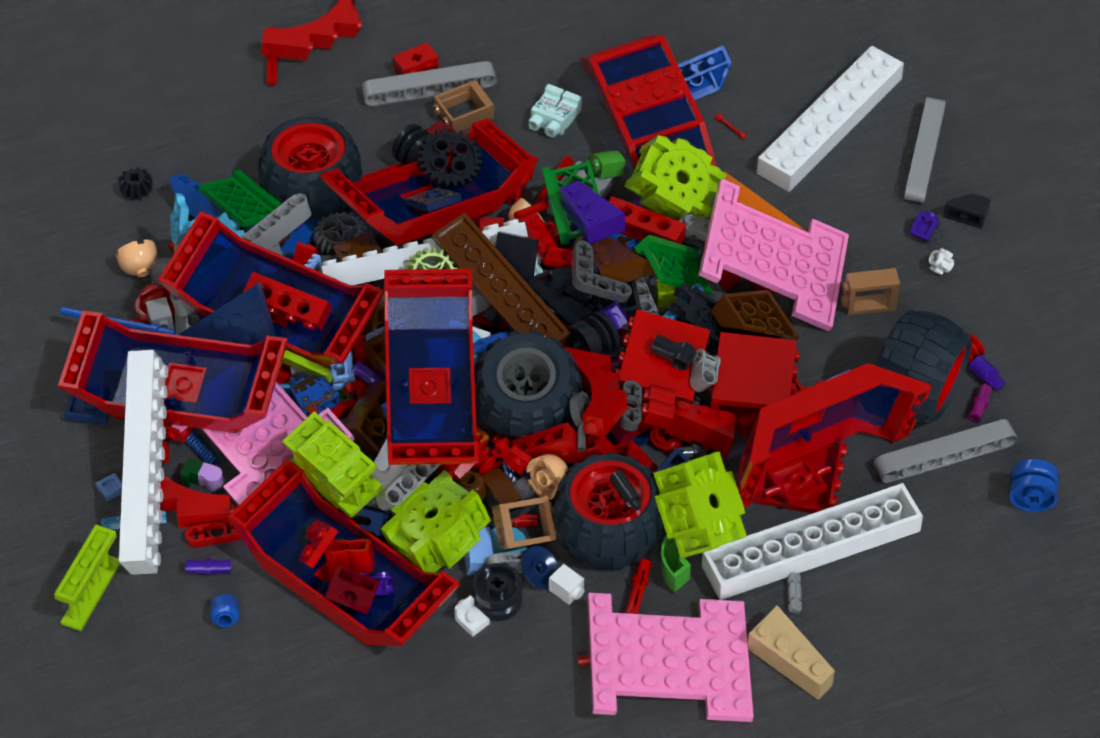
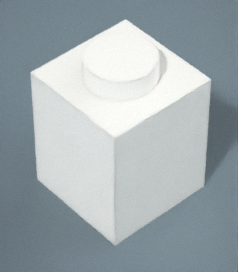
M563 564L549 577V591L570 605L575 599L578 600L583 595L584 578Z

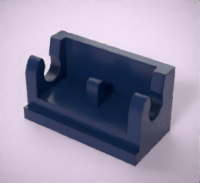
M361 509L360 515L366 518L369 517L371 524L369 526L361 524L360 527L363 530L375 532V535L384 536L380 528L394 515L393 513L376 509Z

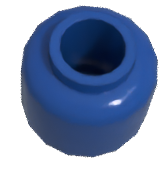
M221 594L214 597L210 604L212 622L220 627H230L236 624L240 615L238 600L230 594Z

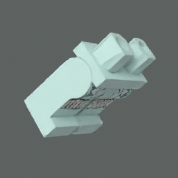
M548 84L541 99L531 109L529 129L536 131L542 127L545 129L546 135L552 138L557 134L563 135L565 129L568 128L581 111L582 96L569 91L564 93L563 89Z

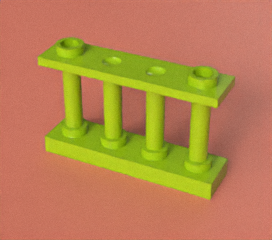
M95 524L54 593L56 600L67 603L69 606L60 622L61 625L82 631L121 564L119 558L110 556L108 553L117 537L116 531Z

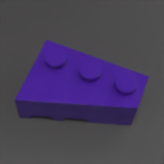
M580 181L560 188L561 205L589 244L626 230L625 213Z

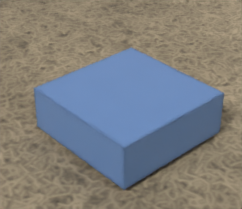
M115 473L96 482V488L107 502L122 494V482Z

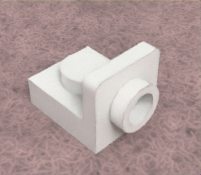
M472 596L465 600L462 599L456 604L454 608L455 621L472 637L489 625V618L474 605V598Z

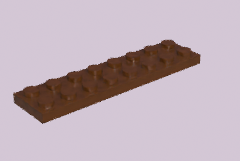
M463 213L432 234L433 241L440 249H444L446 256H450L449 259L454 261V265L458 269H472V286L512 332L530 333L531 330L543 333L544 337L550 338L552 336L560 343L570 336L568 329L466 213Z

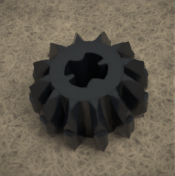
M137 167L133 170L130 168L128 172L123 171L122 176H119V191L124 195L125 199L130 197L132 201L135 198L141 200L142 196L148 197L149 192L152 191V177L146 169L140 170Z

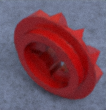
M658 426L653 427L650 438L651 444H654L656 449H663L666 452L673 448H681L684 440L669 434L670 439L666 442V429Z

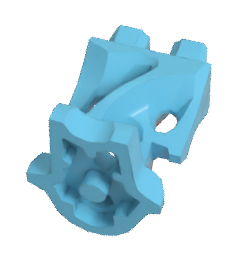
M176 193L173 212H170L171 238L174 244L182 242L195 219L188 221L189 208L186 205L184 195ZM225 212L216 217L238 236L241 237L245 234L243 230H240V225L233 219H229ZM218 235L210 250L221 245L227 248L231 244Z

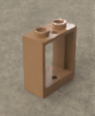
M476 80L434 96L432 108L435 115L439 116L442 122L450 125L458 133L471 128L473 123L485 119H494V104ZM470 99L478 108L456 118H453L447 110Z
M896 268L847 273L846 282H843L844 295L841 296L842 308H846L847 315L896 310L900 290V281ZM885 289L884 294L855 297L856 292Z
M548 496L492 506L499 550L556 540L557 533L552 519L553 506ZM538 504L544 537L515 542L509 509Z

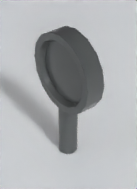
M585 392L572 394L570 398V412L574 424L577 426L578 451L586 450L583 414L591 400Z

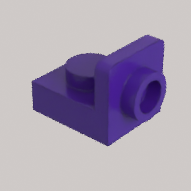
M920 211L909 232L910 235L929 242L935 228H938L940 225L939 219L931 212L926 211L924 213Z

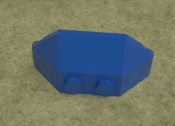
M723 45L678 64L694 100H697L721 89L732 62ZM684 97L678 99L681 102L687 104Z
M185 174L170 177L174 195L180 193L185 197L186 205L189 208V216L197 217L200 211L213 217H219L224 213L198 191V185L201 183L190 179Z

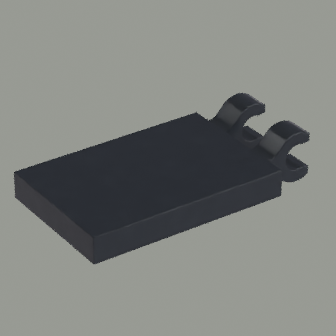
M502 231L497 232L495 247L526 283L534 276L539 239Z
M684 282L680 288H675L673 294L677 299L674 304L672 302L669 304L668 311L672 314L681 315V322L709 329L708 342L719 348L721 332L740 333V330L720 326L711 312L717 301L698 287L691 289Z

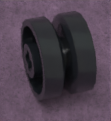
M493 563L486 565L478 570L473 579L474 605L490 621L500 622L508 620L516 615L521 608L522 580L520 574L513 567L506 564Z

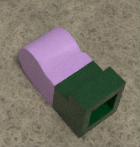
M188 458L180 472L181 486L190 488L191 484H196L214 492L220 490L224 484L222 470L219 467Z

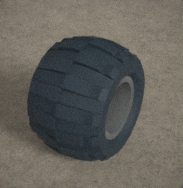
M532 330L530 333L511 332L507 338L501 339L499 337L488 346L487 352L481 354L474 367L476 412L480 415V420L493 433L497 432L501 438L506 437L511 442L514 439L535 434L564 423L569 424L573 420L570 412V398L572 394L582 392L581 376L578 371V365L571 353L565 350L563 344L552 336L546 338L543 336V333ZM519 377H523V378H524V379L521 380V381L517 380V378H519ZM533 378H537V379H539V381H538V382H534V381H532V379H533ZM526 389L529 390L527 396H525Z

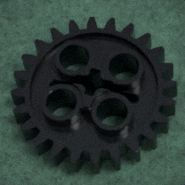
M444 128L443 133H440L437 129L435 135L429 133L428 139H423L417 153V165H421L420 172L425 171L424 178H431L430 184L436 181L437 188L443 184L445 189L451 185L452 189L455 190L457 185L463 189L465 183L470 185L472 180H476L483 162L481 161L482 153H478L479 146L474 147L475 140H468L469 134L463 137L462 131L455 134V130L452 128L451 133H448L447 129ZM450 144H452L453 149L451 154V165L449 171L450 174H447L446 171L449 159L448 154L450 150Z

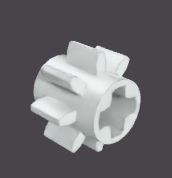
M943 248L933 251L929 257V263L932 264L930 269L941 275L943 272H949L954 266V260L951 259L953 253Z

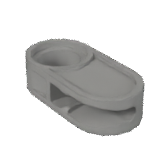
M497 553L487 559L486 565L493 563L506 564L513 567L518 573H522L521 559L523 553Z

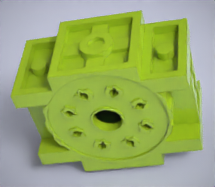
M657 135L644 144L639 151L641 156L634 173L624 186L641 196L639 204L655 213H660L674 220L681 219L688 213L704 219L710 216L713 209L710 205L717 191L718 183L721 179L725 180L727 175L719 167L710 165L713 157L707 155L704 150L693 147L687 140L680 138L670 142L667 137Z
M315 411L282 441L283 445L293 453L294 457L290 461L304 470L305 476L313 487L337 509H342L351 518L383 489L382 484L371 475L377 469L376 464L360 451L358 445L329 420L326 422Z
M720 452L692 459L653 473L660 495L654 497L668 539L675 538L681 558L710 551L726 543L747 537L740 515L745 513L732 471H725Z
M444 470L430 484L423 481L402 503L393 507L391 511L394 517L380 529L390 548L422 571L436 573L443 565L450 569L481 540L478 533L491 522V519L479 494L474 490L468 492L462 488Z

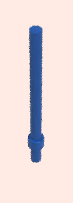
M61 307L60 314L80 319L82 310ZM106 316L130 329L176 335V330L163 328L159 324L152 323L148 325Z

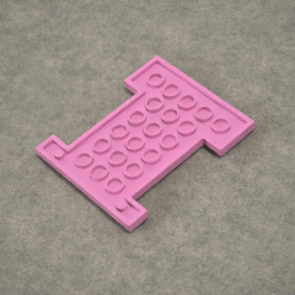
M721 179L717 187L698 275L718 283L721 279L722 270L725 269L795 300L792 316L829 332L833 327L849 234L815 219L810 221L808 232L798 229L737 202L740 186Z
M238 361L206 385L197 414L231 418L247 362ZM260 361L254 365L240 414L244 413V409H246ZM277 382L266 418L236 433L202 429L240 473L223 486L238 506L286 459L291 460L294 457L293 453L283 445L282 441L307 418ZM329 408L319 414L326 422L329 420L349 439L355 440L350 431ZM169 424L171 427L178 429L180 433L188 428V426Z
M588 594L593 714L616 715V695L705 700L707 720L752 722L754 715L744 601L700 599L698 603L699 618L612 613L611 594Z

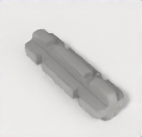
M790 573L788 576L789 612L799 614L802 610V602L800 601L802 600L801 576L798 573Z

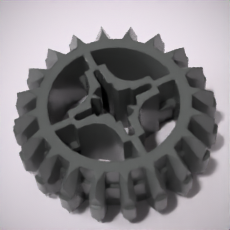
M336 210L335 214H329L327 217L322 216L321 221H317L316 227L313 230V241L317 250H320L322 255H336L333 246L368 232L364 220L360 219V216H354L353 212L347 214L345 211L338 213Z

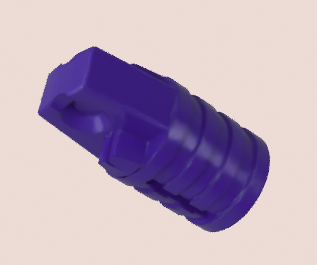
M982 355L976 357L969 365V370L977 375L983 383L988 384V386L991 385L997 390L1005 386L1006 382L998 375L1000 372Z

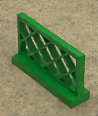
M590 161L552 171L550 167L542 168L544 183L561 245L569 244V239L581 237L582 234L579 230L571 232L570 227L573 225V221L561 205L559 186H566L575 179L584 185L592 187L593 191L599 195ZM588 169V174L585 178L576 175L579 171ZM566 175L569 178L563 183L558 181L556 176Z
M240 169L233 171L231 178L198 185L200 193L242 227L259 223L282 204Z
M648 235L634 247L637 254L647 257L660 283L679 288L683 282L688 284L690 288L695 283H698L704 287L703 290L707 295L712 293L706 278L698 275L700 267L696 259L701 256L698 249L652 235Z

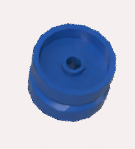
M1028 459L1020 461L1012 467L1009 499L1015 507L1029 512H1042L1051 509L1057 504L1059 472L1053 464L1044 460Z

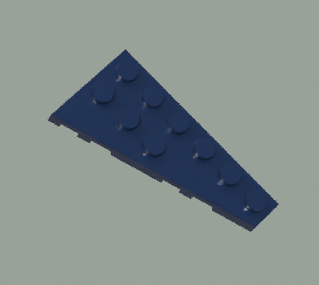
M262 283L254 285L178 335L253 345L266 339V335L276 337Z

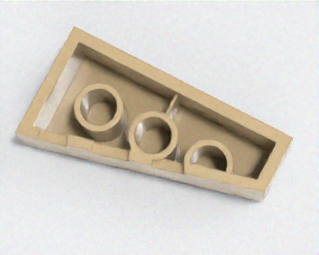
M778 606L749 633L748 650L819 700L833 685L835 670Z

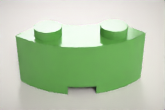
M617 150L592 153L584 160V163L590 161L595 178L604 179L622 176L624 173L625 159Z
M666 533L661 549V573L667 586L675 593L690 580L691 564L686 560V557L681 558L675 538L668 539Z

